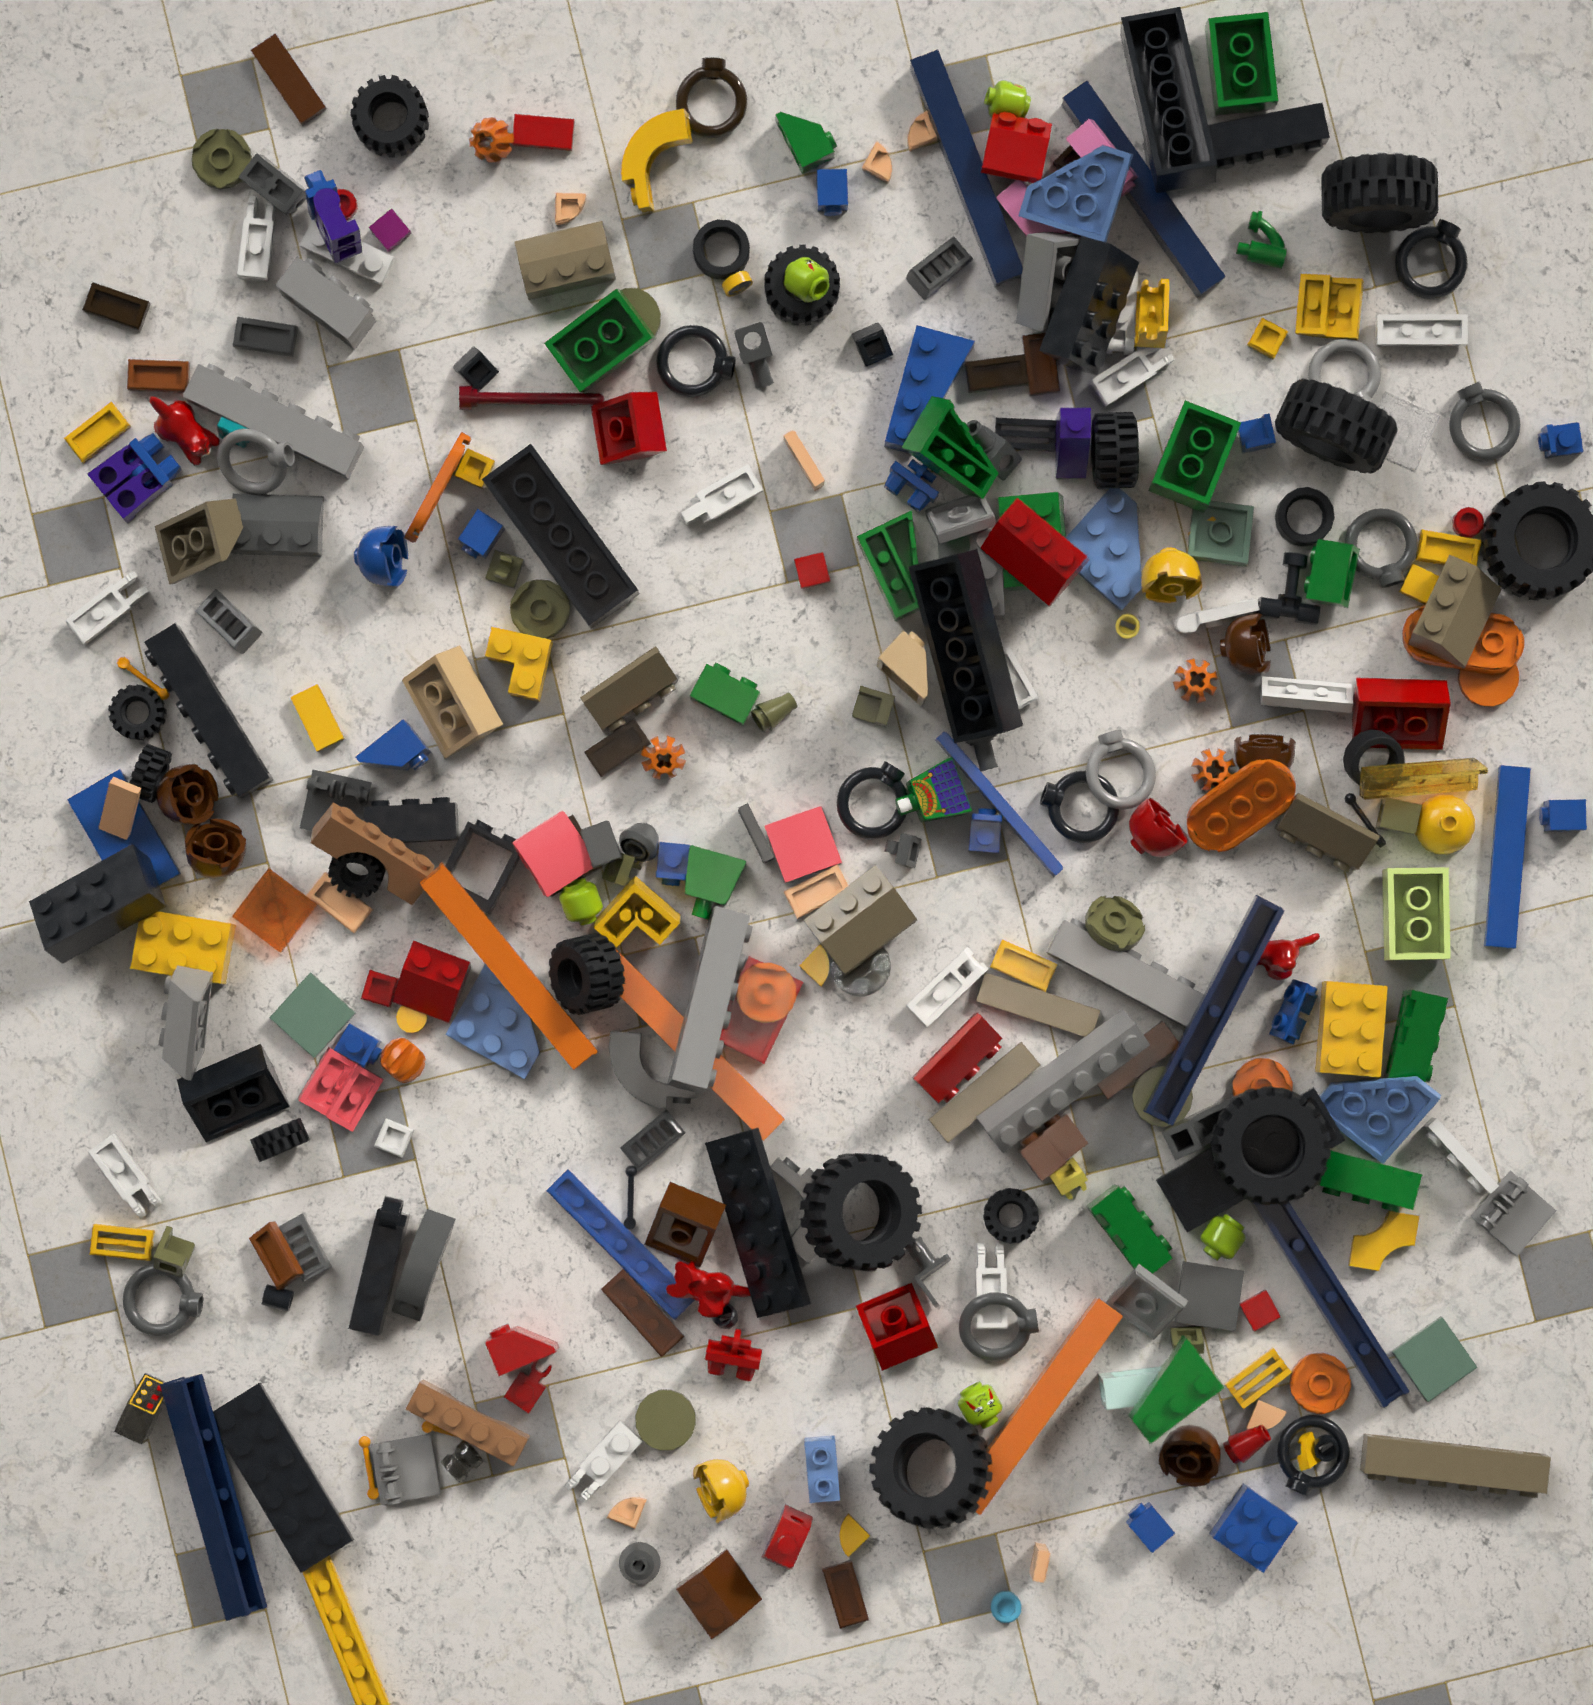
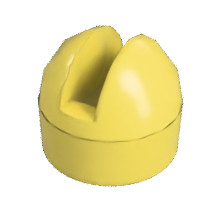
M1127 613L1117 619L1115 628L1118 635L1128 639L1137 635L1140 623L1136 616ZM1121 620L1136 625L1134 630L1120 625Z

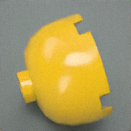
M1168 547L1160 550L1159 553L1149 558L1141 572L1142 593L1146 592L1147 599L1159 603L1177 602L1174 596L1185 594L1186 600L1194 597L1202 589V578L1198 563L1192 556L1176 548Z
M1440 794L1427 799L1421 804L1422 807L1415 836H1417L1418 841L1426 850L1435 854L1449 855L1462 850L1470 842L1475 831V818L1471 808L1462 799L1453 795Z
M724 1459L709 1460L693 1468V1478H699L701 1488H696L697 1494L710 1518L717 1516L715 1522L719 1523L734 1516L742 1509L747 1497L746 1488L749 1487L747 1475L743 1470L739 1471L734 1464Z

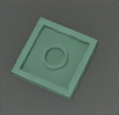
M1210 501L1204 513L1192 509L1187 554L1197 561L1247 567L1254 506ZM1212 516L1216 519L1215 521H1206Z
M309 973L269 1018L313 1058H316L356 1012L314 974Z
M1441 1316L1391 1351L1427 1402L1478 1368Z

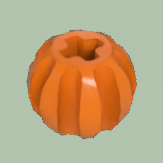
M494 117L484 118L481 123L477 122L471 129L473 137L469 138L470 147L473 146L476 150L474 155L480 160L486 158L489 163L499 162L502 158H506L512 151L509 143L514 142L513 133L509 134L507 130L509 125L503 120L497 122Z
M1195 658L1185 660L1188 670L1178 666L1174 673L1181 677L1182 680L1173 682L1175 691L1179 688L1184 689L1185 694L1181 698L1189 702L1191 695L1196 697V703L1205 702L1206 699L1203 691L1213 696L1217 687L1210 684V680H1218L1216 671L1213 673L1207 672L1206 668L1210 663L1202 660L1200 667L1196 666ZM1190 674L1194 677L1201 676L1202 680L1199 683L1201 688L1198 685L1193 687L1190 685L1189 682L1192 679Z
M658 736L650 739L654 747L644 746L641 753L642 756L649 758L641 763L644 770L647 772L655 769L652 777L659 780L664 773L668 774L669 779L677 776L673 769L680 768L683 770L686 760L678 758L686 753L683 745L672 746L675 738L667 736L666 741L663 743L659 742ZM660 753L664 756L669 753V762L662 760L659 763L658 754Z
M1210 748L1201 751L1204 762L1194 758L1191 767L1198 768L1199 774H1192L1191 776L1194 783L1199 779L1204 781L1201 790L1209 792L1212 784L1216 787L1223 782V779L1226 780L1233 775L1228 772V767H1236L1233 758L1228 762L1223 760L1226 751L1218 748L1216 757L1211 754ZM1212 763H1215V768L1221 771V773L1215 775V778H1212V773L1206 770V768L1212 766Z
M397 1038L384 1047L380 1063L382 1068L397 1081L408 1083L421 1075L425 1067V1056L409 1040Z

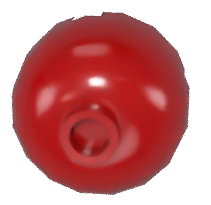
M1147 798L1132 813L1129 820V830L1133 836L1130 843L1140 854L1147 852L1153 857H1168L1179 851L1188 842V839L1179 824L1174 825L1169 817L1172 815L1153 798Z

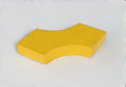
M1388 1211L1384 1222L1375 1231L1366 1235H1353L1348 1265L1380 1271L1383 1260L1390 1252L1403 1246H1415L1420 1216Z

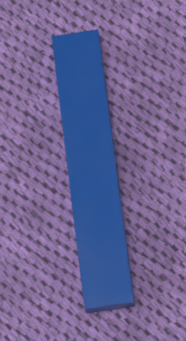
M947 732L941 733L935 739L938 745L949 757H953L954 763L997 813L1003 816V820L1053 877L1063 870L1061 863L957 743L954 744L951 736Z
M1500 765L1498 769L1484 946L1516 949L1531 768Z
M569 1169L546 1190L674 1320L695 1301L691 1298H675L667 1293V1286L676 1283L673 1274Z

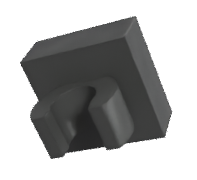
M901 833L899 842L887 840L884 852L896 855L895 863L915 868L922 839Z

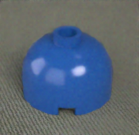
M397 526L373 528L364 534L358 548L354 551L355 564L359 567L366 580L373 584L399 586L406 577L407 569H402V557L408 560V546L404 538V532L396 530Z

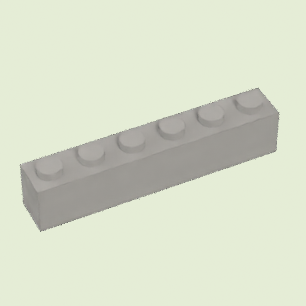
M209 363L207 368L200 364L197 365L183 394L186 401L246 428L263 432L277 444L288 442L291 444L295 454L347 479L350 478L364 449L363 444L358 441L360 436L347 429H343L342 433L331 428L332 422L320 416H316L315 420L304 415L305 409L293 403H289L287 407L277 402L279 397L271 392L262 390L260 394L250 389L252 384L236 376L233 381L223 376L225 371Z
M715 906L711 911L667 1082L669 1086L703 1094L708 1087L712 1088L714 1085L717 1070L712 1068L715 1058L719 1059L723 1050L724 1041L720 1040L722 1029L726 1030L730 1022L731 1012L727 1011L729 1000L734 1001L738 989V983H735L734 979L736 971L741 972L744 965L745 954H741L743 943L748 944L753 926L748 925L750 915Z
M1072 918L1071 922L1066 920L1062 922L1046 952L1047 954L1179 1025L1187 1027L1204 995L1193 989L1195 983L1182 976H1179L1177 980L1167 975L1169 969L1154 961L1151 965L1144 963L1140 960L1142 955L1132 949L1121 952L1106 949L1089 935L1084 923Z
M1122 1009L976 1118L993 1142L1004 1153L1146 1049L1150 1044L1136 1023Z

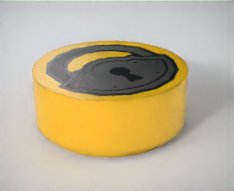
M740 271L725 279L722 283V288L726 296L731 297L748 289L753 284V281L747 271Z

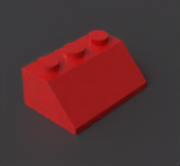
M1016 498L999 518L980 549L1049 607L1090 561L1088 556L1019 498Z
M1356 678L1352 707V739L1359 733L1367 730H1380L1395 739L1402 749L1443 750L1451 705L1447 680ZM1377 744V745L1371 746L1370 748H1387V747L1384 746L1383 744Z
M974 1013L912 1078L938 1104L942 1100L948 1103L959 1092L956 1085L963 1078L969 1081L981 1069L977 1064L985 1056L990 1060L1002 1048L998 1043L1003 1038L979 1013Z

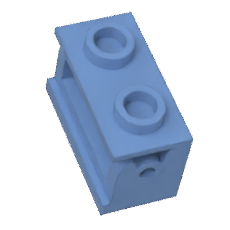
M835 1435L804 1438L810 1503L840 1501Z

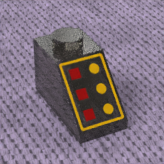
M144 1373L124 1408L114 1430L115 1433L141 1445L148 1441L165 1404L160 1384L165 1383V1381Z

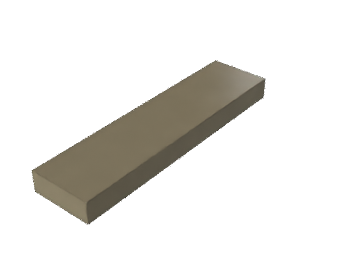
M986 972L984 973L976 998V1002L1083 1037L1094 1031L1101 1011Z
M1020 1042L928 1120L946 1142L949 1143L973 1123L979 1114L1004 1097L1041 1064L1025 1045Z

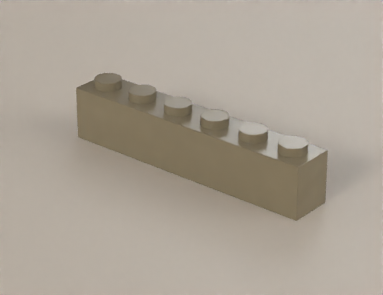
M1364 1433L1360 1470L1363 1473H1367V1478L1372 1480L1386 1481V1476L1398 1477V1482L1406 1484H1416V1480L1420 1479L1429 1480L1428 1485L1446 1488L1447 1483L1459 1484L1458 1489L1477 1491V1486L1489 1487L1490 1493L1506 1495L1508 1490L1520 1491L1519 1496L1538 1498V1493L1547 1494L1551 1457L1542 1453Z

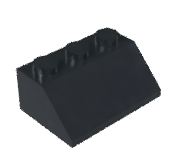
M261 1044L196 1071L191 1081L185 1080L183 1077L177 1079L182 1103L205 1142H209L290 1107L273 1064Z

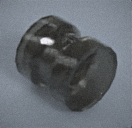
M464 1440L456 1446V1451L453 1454H448L441 1460L446 1470L460 1483L468 1477V1473L472 1468H478L484 1462L479 1453Z

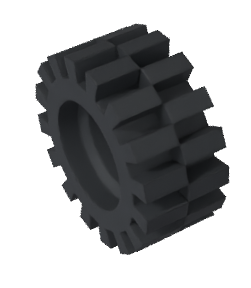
M138 684L137 686L128 685L126 686L127 688L118 690L117 696L112 697V705H109L108 708L111 715L109 720L113 723V728L124 737L138 741L145 738L150 739L154 737V733H159L161 725L165 724L166 719H164V715L167 713L164 708L165 703L158 693ZM134 701L144 702L149 709L147 719L141 724L131 723L126 716L127 707Z
M146 744L142 749L138 762L134 766L135 769L131 775L132 779L129 782L142 788L139 799L149 803L155 802L157 786L163 775L170 768L171 752L150 744Z
M361 852L348 853L337 859L332 857L328 868V876L332 878L331 884L333 886L338 884L337 891L341 893L343 890H346V896L351 897L352 893H356V898H361L363 893L366 897L371 896L372 891L376 893L379 886H381L386 872V868L380 860L372 855ZM348 863L361 864L369 873L366 875L355 874L346 865Z
M297 1118L250 1139V1142L259 1162H262L309 1141L310 1138L301 1118Z
M1005 1188L990 1196L984 1207L983 1220L987 1230L997 1240L1008 1244L1020 1243L1028 1239L1033 1231L1035 1232L1037 1222H1039L1038 1207L1032 1197L1024 1191ZM1007 1204L1018 1205L1023 1212L1021 1223L1013 1228L1004 1226L999 1219L1000 1210Z

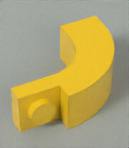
M685 109L664 112L649 119L634 133L625 149L621 166L622 181L626 185L635 184V187L630 189L632 203L634 206L638 205V209L643 213L655 211L650 183V171L654 160L661 152L670 147L693 143L689 115Z

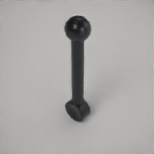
M1353 793L1346 794L1345 802L1353 807L1368 830L1378 834L1357 804L1356 796ZM1381 835L1376 842L1380 848L1386 845Z
M631 1165L625 1170L628 1176L627 1218L624 1221V1226L627 1229H633L636 1226V1220L633 1218L634 1176L637 1174V1169Z

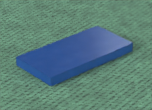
M121 769L67 799L102 860L133 844L150 858L159 886L181 874L140 801H138L131 834L127 840L99 829L109 782L115 777L129 783Z

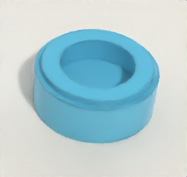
M1001 1591L992 1598L990 1607L996 1620L1002 1623H1011L1019 1617L1021 1602L1017 1595L1010 1591Z

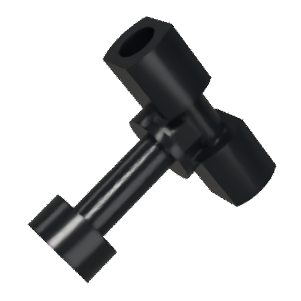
M1292 552L1284 553L1282 565L1288 567L1285 594H1278V599L1260 597L1258 599L1259 610L1256 613H1261V617L1278 619L1280 616L1295 618L1297 623L1318 624L1320 606L1302 603V597L1297 596L1300 569L1307 568V555Z

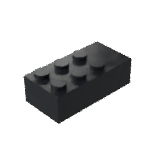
M1082 236L1039 351L1069 368L1097 376L1100 367L1105 362L1106 351L1111 338L1115 335L1116 324L1121 311L1126 306L1127 295L1140 262L1110 243Z
M133 844L29 901L44 950L61 963L71 960L166 907L150 858Z

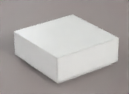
M385 1118L374 1147L403 1158L414 1129Z

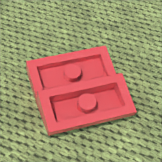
M821 806L764 826L785 883L842 863Z
M564 811L557 813L512 842L525 868L531 871L543 895L549 897L593 869L584 840Z
M328 1047L299 1095L298 1100L353 1132L384 1079Z

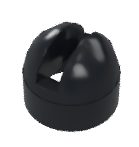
M728 1303L724 1307L722 1315L714 1317L712 1320L718 1327L730 1329L737 1323L738 1314L736 1309ZM730 1318V1319H728V1320H724V1321H721V1322H720V1319Z
M1326 1434L1319 1436L1314 1443L1316 1457L1324 1462L1334 1460L1339 1454V1446L1336 1439Z

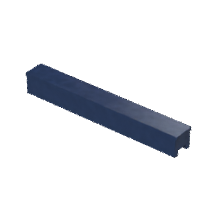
M937 49L911 59L910 71L932 122L941 151L994 287H998L1002 283L1015 278L1019 279L1023 271L1022 263L988 176L985 173H981L983 163L939 50Z
M1085 81L1062 97L1061 106L1077 129L1088 119L1094 120L1116 149L1134 154L1130 167L1138 175V178L1133 181L1135 187L1125 194V197L1197 298L1200 297L1208 289L1220 283L1226 276L1166 192L1156 193L1151 170L1089 82Z
M1255 895L1143 1110L1144 1112L1173 1126L1284 914L1283 908Z
M1250 1201L1380 1407L1385 1408L1398 1397L1410 1392L1289 1201L1288 1204L1262 1205Z
M203 1374L186 1378L184 1376L162 1383L160 1387L225 1619L230 1621L237 1617L247 1616L251 1612L268 1606Z

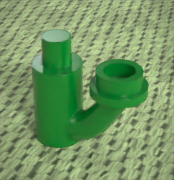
M1252 211L1248 229L1253 230V233H1257L1258 229H1260L1270 240L1271 245L1251 240L1250 244L1238 242L1236 254L1247 256L1246 261L1282 269L1287 248H1285L1281 235L1267 220L1262 218V211Z

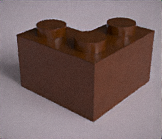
M1057 1113L1043 1124L1046 1128L1038 1134L1031 1132L1019 1141L1021 1147L1017 1149V1152L1041 1181L1066 1164L1067 1159L1089 1144L1065 1113L1061 1117Z

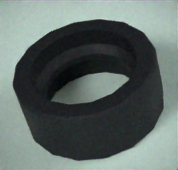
M717 219L706 223L698 230L693 242V256L698 268L705 275L713 279L725 280L729 276L744 270L749 260L750 243L747 234L738 224L730 220ZM718 232L732 235L739 245L737 259L731 265L725 267H717L711 264L704 254L706 240L712 234Z
M1310 487L1297 488L1289 492L1278 504L1275 513L1276 528L1281 537L1290 544L1301 547L1314 545L1318 539H1323L1332 529L1335 519L1334 508L1329 498L1320 490ZM1307 499L1319 506L1322 511V522L1315 532L1303 535L1291 529L1287 521V513L1289 507L1294 502Z
M1367 730L1351 739L1345 748L1343 763L1345 771L1354 782L1366 790L1378 791L1388 788L1397 781L1403 772L1405 757L1399 743L1390 735L1380 730ZM1383 744L1389 750L1387 764L1377 774L1365 776L1359 770L1361 756L1371 746Z

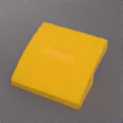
M1300 274L1295 334L1331 339L1358 340L1363 279L1336 278L1323 274Z

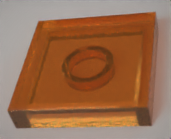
M268 868L232 917L282 953L318 905L272 869Z

